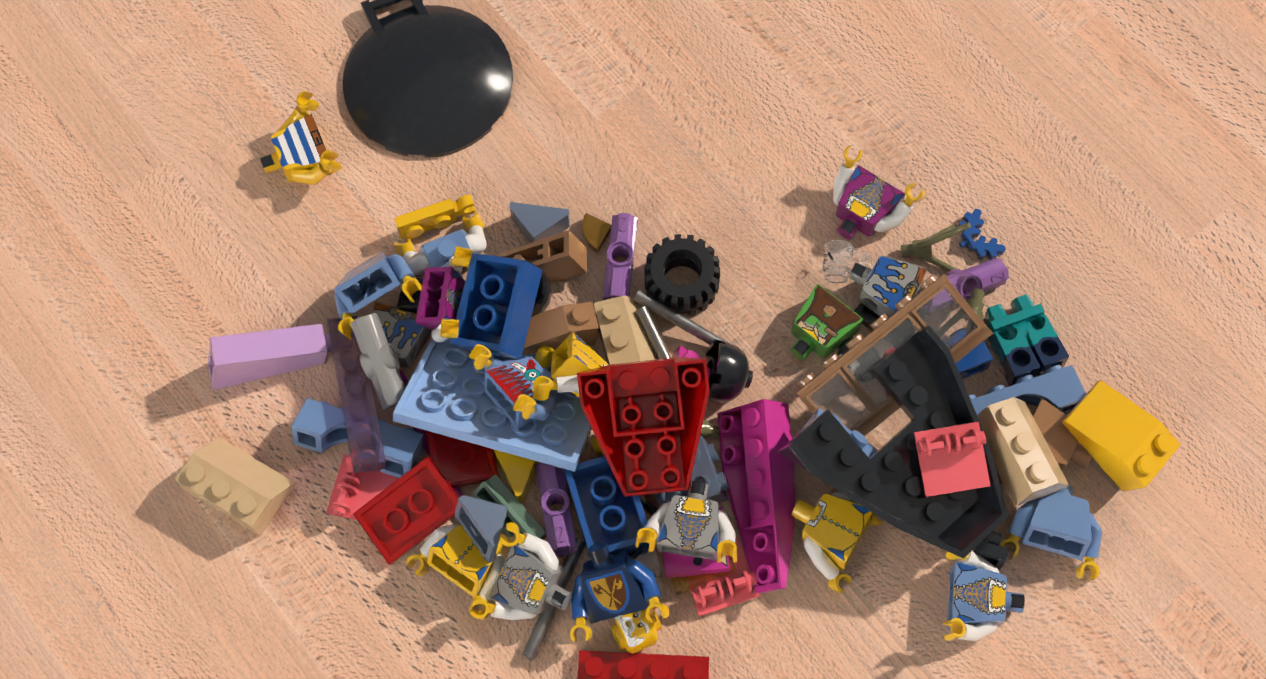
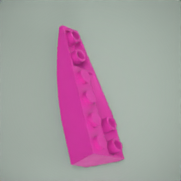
M761 399L719 412L717 415L722 471L730 487L727 490L750 571L754 572L757 580L755 585L756 592L766 593L786 588L794 531V517L791 514L795 507L794 462L778 452L792 440L789 406L787 403Z

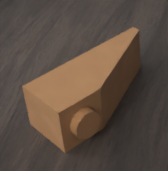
M569 230L492 255L526 260L533 263L546 273L550 281H562L587 273V248Z
M585 302L562 305L531 317L522 355L537 353L538 349L542 346H549L555 350L572 332L588 346H593L599 330L593 303Z

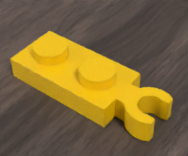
M471 194L459 197L456 201L452 202L450 198L394 217L401 239H414L432 229H444L453 222H456L457 217L474 214L476 209Z

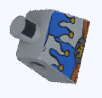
M882 255L878 257L872 269L856 262L850 272L849 279L863 285L859 296L860 303L879 316L885 313L887 317H890L898 310L895 307L897 302L908 294L912 297L916 296L920 288L919 285L925 278L927 269Z
M375 302L372 314L377 313L387 341L394 347L397 353L400 367L410 368L429 338L432 329L416 323L417 313Z

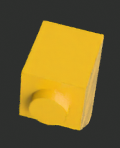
M493 449L514 496L521 504L524 503L536 474L535 465L540 462Z

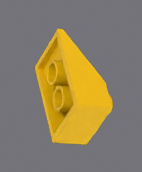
M1102 380L1097 381L1062 421L1065 427L1123 492L1147 487L1181 445L1160 420Z

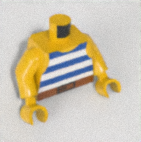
M302 91L298 94L296 99L298 106H296L277 132L271 136L276 152L260 157L266 174L283 168L288 182L316 185L327 175L341 169V163L334 161L339 157V154L326 150L312 114L309 115L308 110L315 111L319 107L318 101L310 99L313 93Z

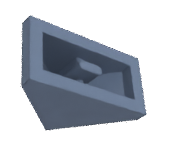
M510 202L509 208L512 221L530 243L562 233L570 227L569 209Z
M463 495L458 498L455 517L489 564L494 561L508 506Z

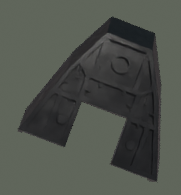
M928 325L911 335L871 370V373L911 421L870 458L829 409L820 414L778 452L894 527L964 559L1006 520L1009 514L987 438L983 448L990 481L989 487L925 497L914 432L979 422L980 431H983L949 348Z

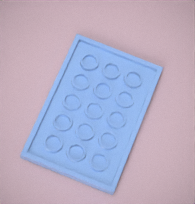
M431 338L393 412L394 422L575 472L592 430L581 407L579 397L572 392L558 393L556 390L555 405L548 418L544 421L533 419L522 428L517 429L484 392L485 369L478 370L475 368V360L469 357L471 351L450 343L451 339L444 342H436ZM536 354L522 355V358L533 357L535 359ZM492 355L501 360H519L514 358Z

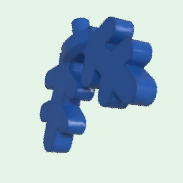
M975 209L972 215L966 212L963 216L964 221H960L958 226L969 223L971 227L962 232L961 237L963 241L959 242V246L961 248L967 246L969 250L975 251L979 259H983L986 253L991 260L995 259L997 255H1002L1006 247L997 244L996 238H992L989 243H985V236H980L978 241H974L972 238L979 236L981 233L979 228L984 224V220L979 219L982 213L981 210Z

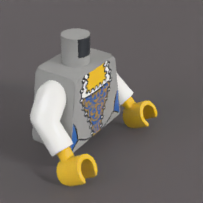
M690 481L687 497L673 495L671 502L663 503L648 520L646 526L637 533L635 546L638 548L642 542L649 543V552L654 551L656 543L659 552L717 560L719 563H721L723 556L729 555L733 557V563L737 562V546L735 544V531L727 513L719 510L718 502L706 500L709 485L701 481Z
M512 522L507 523L506 529L515 533V535L507 537L504 534H500L501 543L511 548L490 595V599L494 601L491 604L487 602L485 597L481 595L475 596L473 602L482 603L485 607L481 611L470 610V614L476 619L484 618L488 613H491V617L522 620L532 619L537 614L548 612L551 605L562 611L565 610L571 602L572 593L560 587L565 570L559 566V560L550 544L527 532L521 534L519 533L518 525Z

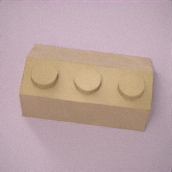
M620 296L593 303L599 326L598 331L608 365L658 359L635 312L644 306L634 301V297ZM648 309L664 341L657 314Z
M1012 397L988 405L977 415L989 442L996 470L1015 506L1069 486L1024 401Z
M220 437L193 453L174 479L185 491L259 536L262 535L296 486V483Z

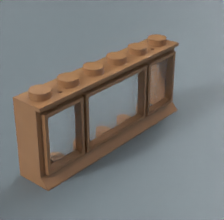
M933 274L919 285L922 291L916 296L912 297L908 294L897 302L895 307L898 310L890 317H887L884 313L871 323L870 326L873 330L865 337L859 333L846 344L849 350L839 357L834 353L821 364L824 370L814 376L812 373H809L799 381L797 385L800 389L795 393L812 414L818 408L823 411L829 409L831 413L841 420L845 427L866 436L901 408L871 373V370L911 335L929 325L949 348L956 364L991 336L993 332L984 324L945 274L938 278Z

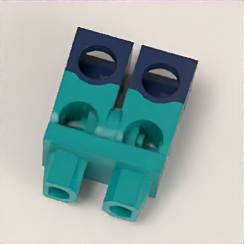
M1025 294L1012 300L1010 305L1014 313L1008 316L1001 304L987 308L985 318L988 328L993 332L988 337V340L991 341L993 350L999 357L1005 370V379L1008 386L1015 385V382L1024 376L1032 375L1035 378L1036 375H1044L1043 372L1053 366L1061 365L1062 368L1065 366L1069 355L1049 319L1044 314L1045 311L1041 304L1034 305L1029 296Z

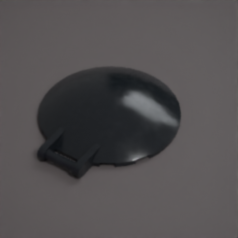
M366 0L361 2V7L371 27L354 45L343 73L345 103L352 120L359 130L368 139L381 144L388 151L408 156V154L425 155V158L439 157L461 151L487 135L500 115L503 116L511 98L513 83L510 55L499 35L480 18L453 7L440 5L424 6L422 0H410L412 6L378 19L375 12L404 0H373L371 2Z

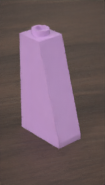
M322 324L210 337L208 366L212 389H221L325 364L327 352H331L329 334H324Z

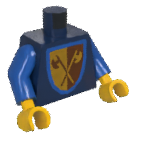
M605 542L595 543L588 548L592 560L583 564L582 573L576 577L572 591V619L576 621V625L570 630V638L573 642H577L576 633L579 628L585 630L586 641L591 639L592 630L586 625L585 620L587 619L592 624L646 609L647 620L651 623H657L654 615L656 608L660 609L663 619L669 616L668 607L659 602L661 594L654 573L639 561L633 560L626 551L610 554Z

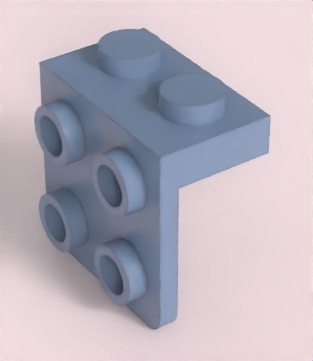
M700 435L691 481L707 483L709 487L706 500L712 499L719 504L728 500L726 490L730 489L724 472H718L715 462L719 461V456L714 444H708ZM688 490L655 493L659 508L663 503L671 502L673 495L687 497Z

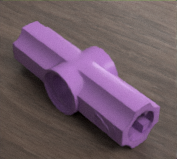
M619 213L612 216L603 300L620 296L630 297L638 217L628 213ZM624 256L627 260L619 263L614 261V258Z
M995 258L965 270L953 269L946 276L966 300L970 299L973 288L981 289L985 292L1006 284L1009 273L1003 260ZM943 289L924 304L923 308L927 312H932L955 302Z
M540 462L535 467L547 541L556 556H568L577 551V544L564 469ZM555 503L564 506L559 511H551L548 509L552 504Z

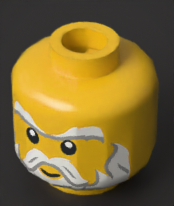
M646 609L615 617V624L611 625V630L620 650L626 649L629 653L633 654L656 644L658 640L657 631L661 630L662 627L655 611L654 615L657 623H651L647 620Z

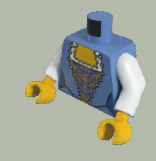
M475 211V215L470 218L462 217L468 233L464 230H458L427 242L421 246L418 253L414 251L410 238H406V243L403 244L395 242V249L397 255L405 259L415 276H423L425 268L445 267L450 258L454 256L456 246L472 249V253H482L487 245L483 232L484 224L478 211Z
M971 551L964 559L946 552L947 559H958L959 561L955 562L950 568L948 619L942 622V625H947V629H951V634L944 635L946 641L960 639L976 642L996 631L997 627L1005 621L1006 611L1023 613L1024 594L1006 592L1007 576L1000 574L998 568L974 551Z

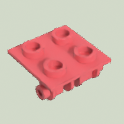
M979 422L914 432L925 497L990 486L983 444H986V436L984 431H980Z
M351 451L350 455L343 454L326 514L356 520L353 516L355 511L399 478L380 472V462L364 459L362 454Z
M739 537L735 538L737 562L733 563V557L728 555L730 571L685 576L699 617L760 597L755 589L757 584L755 574L750 571Z

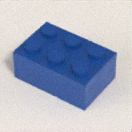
M472 253L456 320H459L458 338H451L450 343L468 351H472L475 345L481 344L487 347L492 355L521 359L543 270L526 260Z
M605 456L578 463L575 472L564 469L587 551L591 545L598 542H605L610 554L626 551L629 555L635 554L632 552L649 549L650 544L646 542L640 543L638 548L635 546L638 531L647 524L639 495L624 497Z

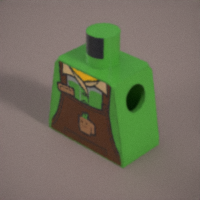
M817 284L793 322L791 333L798 340L791 346L790 351L796 358L802 361L812 351L821 358H826L837 350L845 339L851 338L859 332L863 318Z

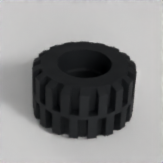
M681 234L674 235V240L666 237L662 239V245L656 243L652 247V253H648L644 267L645 290H647V294L682 315L689 313L691 317L696 315L697 309L701 312L705 311L707 304L713 303L715 294H718L720 261L718 256H714V249L711 246L706 248V241L701 238L698 241H694V236L688 234L687 239L681 238ZM685 266L697 272L699 278L690 285L679 286L667 280L665 275L675 267Z

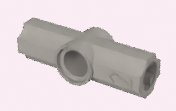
M377 313L357 318L350 324L362 353L360 354L362 368L366 376L373 382L382 409L386 410L395 407L405 390L404 382L398 370L400 362L394 347L388 343Z

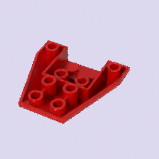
M673 357L611 364L578 372L577 380L581 407L624 497L689 490L710 392L706 358Z

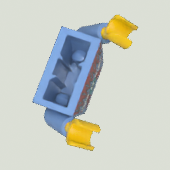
M383 251L379 252L347 272L334 288L338 315L342 319L338 324V330L351 340V332L353 330L350 323L354 321L352 319L354 312L402 284V291L411 302H415L412 295L416 291H421L422 285L414 278L412 271L402 256L397 254L386 256Z
M481 344L475 345L469 357L475 360L474 366L476 369H485L484 392L517 429H520L533 419L546 420L555 405L556 390H550L549 399L540 401L534 399L532 388L534 380L538 376H546L555 381L551 378V366L543 369L533 357H525L519 360H501L492 356L491 351Z
M1071 485L1065 489L1026 502L1016 511L1008 530L1011 533L1009 539H1005L1000 546L1004 547L1006 544L1014 546L1015 553L1011 559L1015 558L1019 553V538H1023L1022 544L1082 561L1085 556L1084 563L1076 567V576L1079 579L1083 578L1084 568L1087 566L1091 570L1090 580H1094L1100 573L1098 565L1094 562L1095 558H1099L1102 529L1094 515L1090 513L1089 502L1086 499L1073 496L1074 489Z

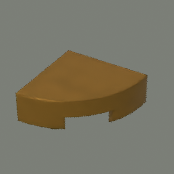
M585 213L582 222L583 235L589 247L598 253L610 234L611 224Z

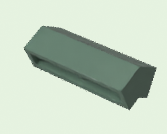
M496 474L489 480L483 481L471 494L477 499L508 506L502 528L503 533L507 537L515 535V533L506 529V524L512 522L518 525L519 533L521 534L527 532L543 540L546 538V532Z

